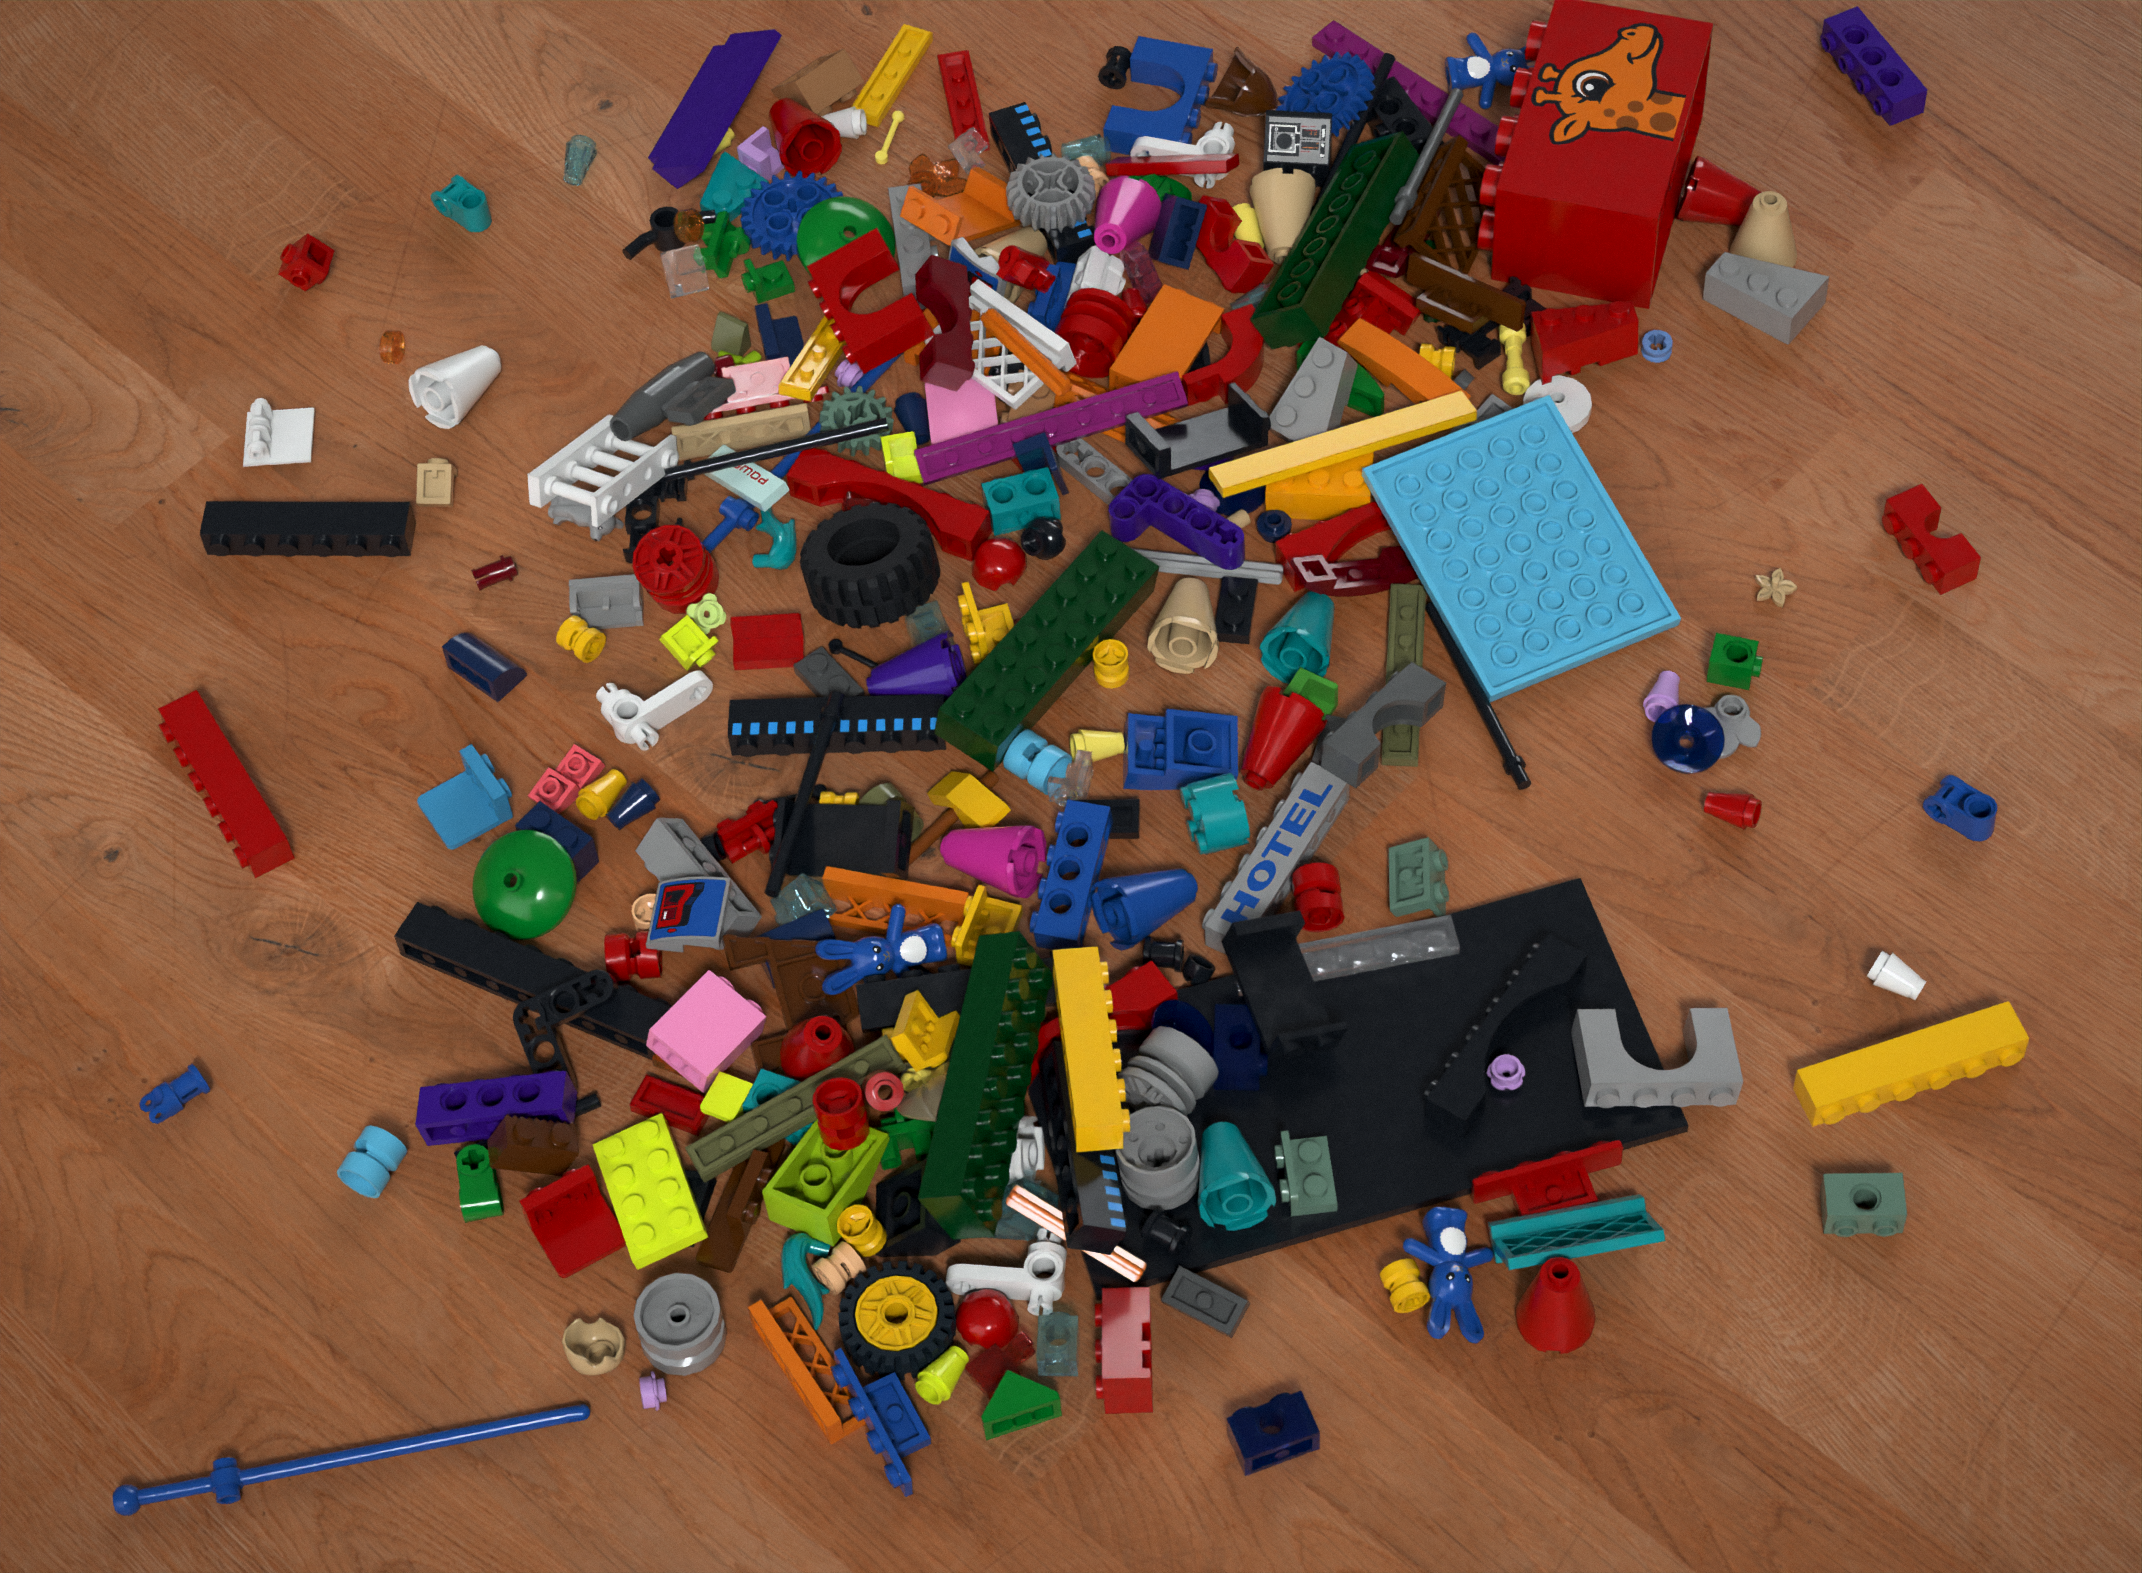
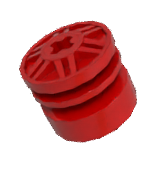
M1083 288L1073 292L1054 331L1055 334L1069 343L1077 363L1069 371L1091 379L1108 376L1112 364L1120 354L1132 331L1134 314L1123 300L1108 291L1096 288Z
M663 525L650 530L639 541L633 552L632 567L636 579L663 610L673 614H687L686 610L689 604L698 603L707 593L715 594L718 588L719 570L716 561L690 529L680 525Z

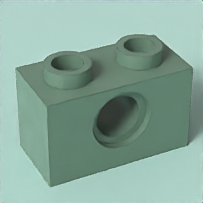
M1903 1173L1823 1174L1820 1202L1824 1234L1850 1237L1855 1234L1874 1233L1877 1236L1887 1237L1896 1233H1903L1907 1218ZM1865 1204L1869 1206L1871 1209L1863 1210L1858 1208L1856 1205Z

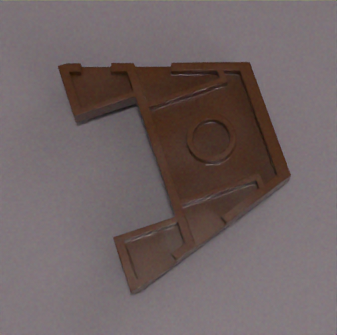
M730 934L722 936L721 940L730 971L768 962L787 1033L797 1023L817 1016L831 1017L842 1027L859 1017L860 1013L852 986L836 995L824 993L822 984L826 977L847 966L845 959L825 960L820 958L815 951V947L820 941L773 940L769 937L747 938ZM786 1034L751 1043L750 1047L758 1074L761 1069L773 1072L781 1067L780 1049Z

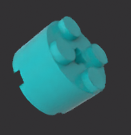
M1232 773L1189 783L1187 786L1180 788L1183 806L1185 809L1189 808L1192 818L1186 821L1188 834L1191 842L1195 841L1200 855H1209L1249 844L1247 838H1250L1247 814L1243 800L1239 801L1236 794L1233 795L1232 791L1239 789Z

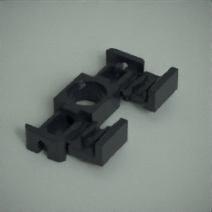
M1512 276L1510 277V285L1502 289V291L1526 302L1524 324L1526 326L1527 338L1531 335V312L1543 311L1546 308L1532 299L1531 287L1527 284L1521 286V280ZM1490 320L1472 335L1462 332L1451 325L1444 328L1438 325V341L1444 346L1456 347V353L1460 352L1461 345V350L1474 358L1475 368L1480 370L1501 355V343L1495 338L1490 340L1486 337L1487 333L1501 324Z
M664 476L626 505L625 527L627 535H630L629 549H623V553L627 563H633V552L639 541L650 530L660 527L659 499L661 502H665V499L676 498L677 502L687 501V478L667 482L666 476ZM639 511L651 512V516L645 520L634 519V515ZM677 518L675 525L684 527L682 518Z

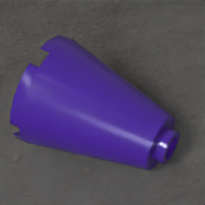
M949 630L942 632L871 669V677L866 679L870 696L944 694L946 701L967 678L959 645H951L948 639L954 637L953 633Z

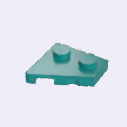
M727 152L721 154L700 201L701 211L715 209L716 218L718 212L727 211L729 213V221L732 222L741 214V208L745 207L744 198H752L751 189L761 190L760 182L764 181L769 184V181Z

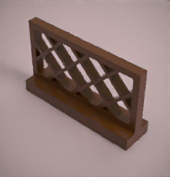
M1459 134L1438 147L1417 190L1418 198L1413 208L1407 211L1393 241L1402 249L1411 245L1421 255L1452 269L1455 268L1451 266L1448 255L1456 254L1460 267L1458 271L1468 275L1479 252L1477 242L1481 224L1475 223L1471 208L1479 207L1482 218L1485 210L1495 211V207L1481 205L1479 202L1485 168L1465 151L1468 142ZM1460 163L1468 168L1470 179L1462 178L1459 167ZM1465 185L1473 186L1477 201H1469ZM1449 186H1455L1459 202H1451L1448 191ZM1461 208L1465 224H1457L1454 209ZM1438 210H1444L1448 223L1447 226H1440L1437 216ZM1460 231H1468L1471 242L1470 247H1464ZM1442 232H1450L1454 248H1446ZM1427 233L1433 234L1437 249H1432L1423 241Z

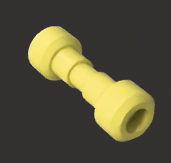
M1523 323V328L1516 332L1500 325L1499 340L1505 345V353L1508 358L1506 361L1507 370L1502 375L1503 390L1511 395H1521L1530 387L1529 372L1524 369L1523 360L1521 359L1522 344L1526 341V326Z

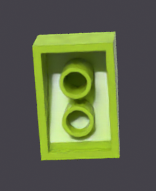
M818 1119L815 1120L762 1191L769 1220L835 1246L842 1237L837 1230V1220L846 1208L852 1205H861L890 1140L889 1134L870 1127L867 1139L860 1146L851 1150L839 1151L831 1149L824 1144L819 1132Z

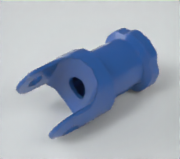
M193 1063L187 1067V1072L170 1083L163 1082L140 1100V1109L144 1112H150L149 1119L152 1123L158 1124L163 1122L170 1116H174L183 1110V1105L200 1093L207 1094L210 1092L208 1084ZM148 1100H151L149 1105H145ZM158 1113H161V1116L159 1118H156V1115Z

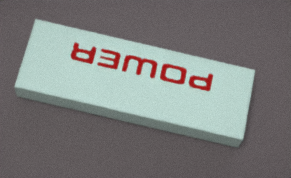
M722 445L709 458L735 453L736 451L726 445ZM754 462L704 474L764 512L789 491L785 481Z

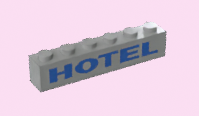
M1310 762L1303 774L1298 773L1291 786L1290 795L1286 800H1280L1275 808L1273 821L1269 827L1264 826L1259 832L1255 849L1251 855L1247 853L1242 858L1238 868V875L1234 881H1228L1225 884L1218 906L1215 910L1211 908L1207 912L1202 923V929L1205 930L1206 946L1226 955L1221 941L1233 922L1276 915L1293 888L1291 878L1293 872L1310 862L1349 801L1350 785L1312 762Z

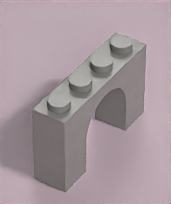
M1690 1008L1683 1028L1689 1062L1673 1070L1648 1068L1636 1062L1626 1052L1622 1045L1615 1009H1577L1571 1036L1585 1107L1638 1106L1647 1108L1651 1106L1687 1107L1690 1105L1723 1107L1736 1105L1743 1085V1077L1727 1008Z

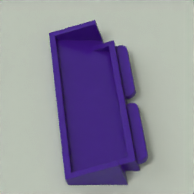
M775 29L730 34L725 45L713 46L648 157L654 164L652 169L676 189H679L705 170L782 36Z

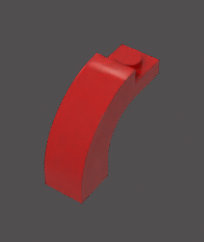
M1252 303L1221 315V334L1229 348L1227 355L1216 363L1182 375V386L1188 401V407L1199 402H1206L1218 395L1224 404H1227L1229 384L1235 382L1246 393L1257 381L1264 363V338L1250 320L1255 312Z

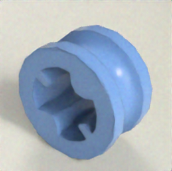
M1649 331L1642 339L1641 353L1648 361L1655 363L1664 362L1671 356L1673 340L1665 331ZM1657 343L1662 344L1663 349L1660 350V348L1657 347V350L1651 349V344H1654V346H1656Z

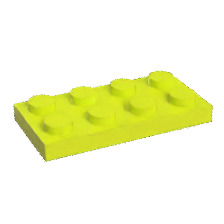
M662 1113L593 1144L631 1260L637 1270L708 1238L668 1122Z

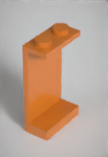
M980 167L970 170L964 192L936 200L915 186H909L900 217L948 246H951V240L964 237L968 242L1020 226L1021 223L1020 220L1014 219L1012 211L1009 210L1007 205V183Z
M1164 284L1112 364L1109 371V389H1120L1178 371L1182 381V375L1188 372L1211 333H1221V315L1224 314L1225 309L1213 302L1204 301L1192 296L1182 289H1175Z

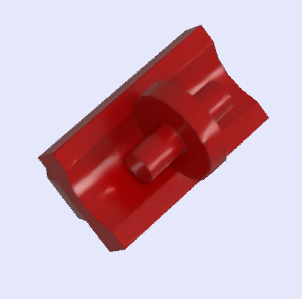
M1015 245L1004 248L1000 253L998 261L1000 269L996 275L1005 281L1032 291L1036 288L1042 293L1048 292L1056 279V276L1047 270L1050 264L1048 260Z
M774 800L766 804L757 801L748 806L747 815L736 821L727 818L717 824L718 836L726 857L732 864L757 849L763 855L769 853L770 842L775 837L773 814L775 809L778 808V804Z

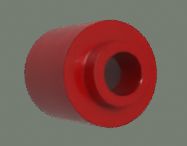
M876 1070L869 1073L861 1087L864 1100L879 1111H889L896 1108L904 1095V1088L900 1079L886 1070ZM885 1084L891 1087L889 1096L881 1099L878 1096L879 1087Z

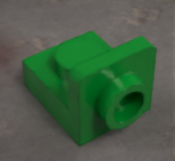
M751 259L744 260L746 273L741 274L742 282L747 293L753 292L758 304L795 292L794 282L783 260L755 269Z

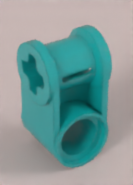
M454 175L451 178L450 184L440 192L434 191L430 195L432 203L442 215L451 218L470 232L484 231L492 223L485 193L468 183L460 175Z

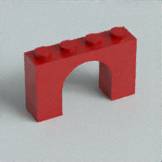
M878 228L807 266L813 278L808 281L811 290L817 299L823 297L824 301L820 302L819 305L828 321L834 318L835 323L830 326L839 343L844 340L847 343L841 347L851 365L857 362L864 374L935 335L913 293L873 313L855 314L851 312L854 301L862 291L900 270Z

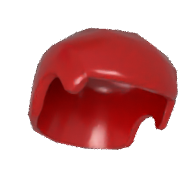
M1000 537L986 540L979 545L973 557L971 565L972 576L980 586L992 591H997L1000 586L1006 583L1015 585L1026 571V554L1020 545L1012 539Z
M983 1289L966 1295L956 1310V1327L962 1338L969 1345H980L992 1352L1011 1343L1018 1332L1019 1316L1004 1294L992 1289Z

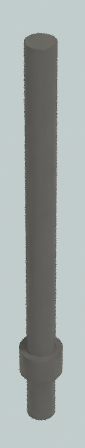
M1458 88L1451 90L1405 186L1399 189L1395 197L1396 205L1389 217L1390 221L1395 225L1402 223L1407 211L1413 208L1418 198L1417 190L1463 98V92Z

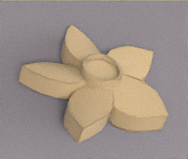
M1781 568L1772 573L1771 579L1764 575H1756V582L1763 587L1758 593L1757 601L1767 600L1772 596L1774 604L1783 608L1785 595L1796 591L1797 585L1792 581L1783 580L1784 575Z

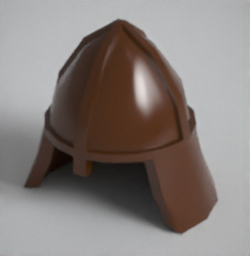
M1237 46L1227 72L1213 96L1206 100L1204 106L1219 108L1245 117L1266 115V110H1276L1278 108L1277 92L1269 76L1246 57Z

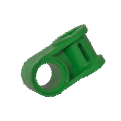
M478 1144L464 1147L457 1155L456 1164L460 1186L459 1200L465 1223L504 1215L496 1169L490 1167L488 1150Z

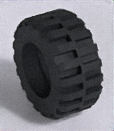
M880 502L870 503L869 506L863 507L859 504L852 506L851 510L845 512L841 510L834 513L833 518L829 520L824 519L818 524L816 531L812 530L800 553V566L813 607L825 619L831 620V622L840 626L848 624L851 628L861 629L862 626L875 628L880 627L881 623L889 622V624L897 622L901 616L906 615L908 617L916 612L918 605L923 606L929 600L930 594H933L940 577V566L931 532L926 521L913 510L905 506L901 509L899 505L894 503L882 505Z

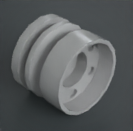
M1159 1026L1152 1030L1139 1047V1056H1135L1128 1061L1127 1067L1121 1070L1117 1079L1124 1078L1126 1103L1135 1111L1147 1107L1163 1106L1175 1109L1187 1117V1114L1192 1113L1195 1109L1196 1100L1203 1098L1217 1080L1219 1072L1216 1063L1209 1053L1195 1040L1173 1028Z
M1163 1106L1142 1108L1130 1114V1132L1123 1133V1149H1115L1122 1187L1131 1201L1142 1208L1156 1210L1157 1208L1163 1210L1174 1209L1188 1202L1199 1188L1200 1173L1199 1153L1193 1125L1179 1111Z

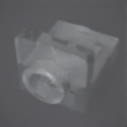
M974 127L961 134L954 142L948 145V148L968 175L972 168H982L986 165L979 154L987 149L989 145Z
M1077 750L1074 763H1068L1065 778L1052 776L1048 778L1047 789L1050 802L1066 807L1067 799H1087L1093 776L1092 752Z

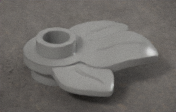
M1726 695L1714 707L1699 709L1690 719L1687 728L1689 734L1707 737L1706 744L1708 750L1717 759L1731 756L1737 750L1739 744L1755 748L1761 737L1759 724L1749 717L1750 710L1743 698L1737 695Z

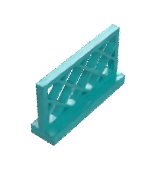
M1641 1194L1488 1222L1491 1247L1494 1254L1493 1260L1496 1264L1504 1263L1509 1270L1544 1264L1549 1259L1555 1257L1572 1259L1665 1241L1664 1229L1646 1211L1645 1200Z

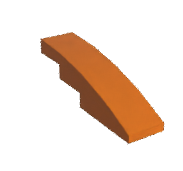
M1361 318L1337 341L1341 347L1387 388L1393 384L1415 405L1419 404L1420 401L1426 402L1458 391H1462L1468 400L1471 397L1445 373L1417 352Z

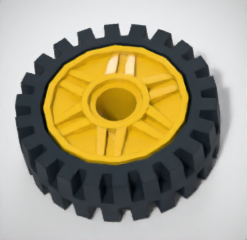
M891 1261L882 1263L883 1270L878 1271L876 1266L868 1268L867 1277L860 1273L854 1279L855 1286L849 1284L845 1290V1298H841L840 1312H838L841 1338L849 1357L852 1356L853 1362L859 1368L864 1366L866 1373L873 1376L875 1372H878L880 1379L894 1372L900 1381L905 1380V1374L911 1373L912 1378H916L921 1369L926 1368L953 1345V1336H956L954 1302L945 1282L942 1279L938 1280L936 1273L928 1269L927 1272H924L923 1265L914 1263L913 1267L909 1268L907 1261H898V1267H892ZM894 1318H905V1321H903L902 1323H890V1321Z

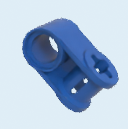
M1954 775L1945 776L1940 782L1941 787L1933 796H1928L1924 800L1923 808L1930 818L1945 824L1969 840L1984 841L1991 837L1994 832L1997 814L1995 800L1991 796L1969 786Z

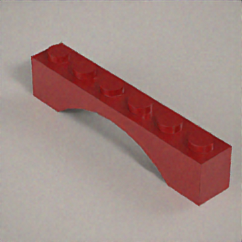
M813 448L801 451L786 474L790 496L819 507L853 502L869 504L880 502L882 505L894 503L899 505L901 509L905 506L916 512L926 521L931 535L936 539L943 552L971 562L979 545L985 542L992 533L990 511L982 506L955 499L947 493H938L924 488L916 482L899 479L886 471L871 469L855 460H846L832 455L824 449Z
M1374 501L1359 508H1351L1344 514L1330 520L1319 521L1312 527L1298 533L1287 534L1281 540L1276 541L1275 562L1276 564L1283 565V575L1293 591L1296 592L1305 587L1290 564L1292 558L1323 555L1328 564L1337 563L1343 554L1357 543L1374 534L1389 530L1391 527L1377 502Z
M1152 960L1141 967L1136 966L1130 969L1123 978L1115 983L1104 985V990H1111L1113 1013H1108V1019L1116 1020L1117 1031L1128 1029L1149 1030L1178 1012L1177 991ZM1058 1017L1048 1023H1041L1038 1036L1039 1047L1037 1053L1034 1054L1030 1085L1040 1072L1039 1062L1054 1040L1061 1041Z

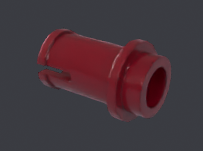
M503 555L500 556L498 561L471 570L475 580L489 575L476 581L479 591L507 579L511 582L513 581L512 577L518 575L511 556L504 558Z

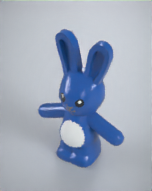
M1473 32L1467 35L1466 40L1476 56L1465 58L1447 57L1444 65L1449 93L1454 88L1462 91L1482 86L1479 105L1482 109L1491 107L1496 82L1501 85L1512 86L1518 67L1526 69L1534 67L1527 66V63L1532 61L1525 60L1526 46L1519 50L1511 48L1502 49L1491 56L1480 37Z
M896 904L890 912L886 938L867 936L855 942L832 939L821 940L815 947L816 954L820 958L825 960L850 959L851 965L826 977L822 984L824 993L827 995L839 994L865 977L885 975L891 969L896 977L901 979L900 973L910 971L908 967L945 961L947 959V950L942 927L939 924L931 923L914 930L902 932L906 909L903 905Z
M1434 1207L1426 1213L1422 1221L1428 1246L1413 1238H1408L1403 1242L1405 1252L1434 1266L1428 1280L1429 1293L1433 1301L1428 1315L1427 1330L1431 1337L1442 1339L1450 1329L1451 1309H1453L1462 1335L1468 1342L1476 1344L1484 1337V1330L1471 1300L1473 1279L1468 1268L1490 1262L1494 1254L1488 1247L1466 1252V1211L1456 1208Z

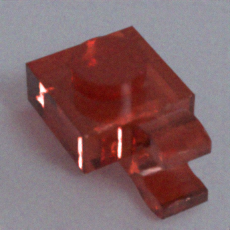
M1024 1331L1017 1334L1004 1351L995 1343L964 1367L966 1374L984 1395L991 1400L1007 1370L1021 1375L1017 1366L1027 1361L1036 1353L1032 1347L1034 1343Z

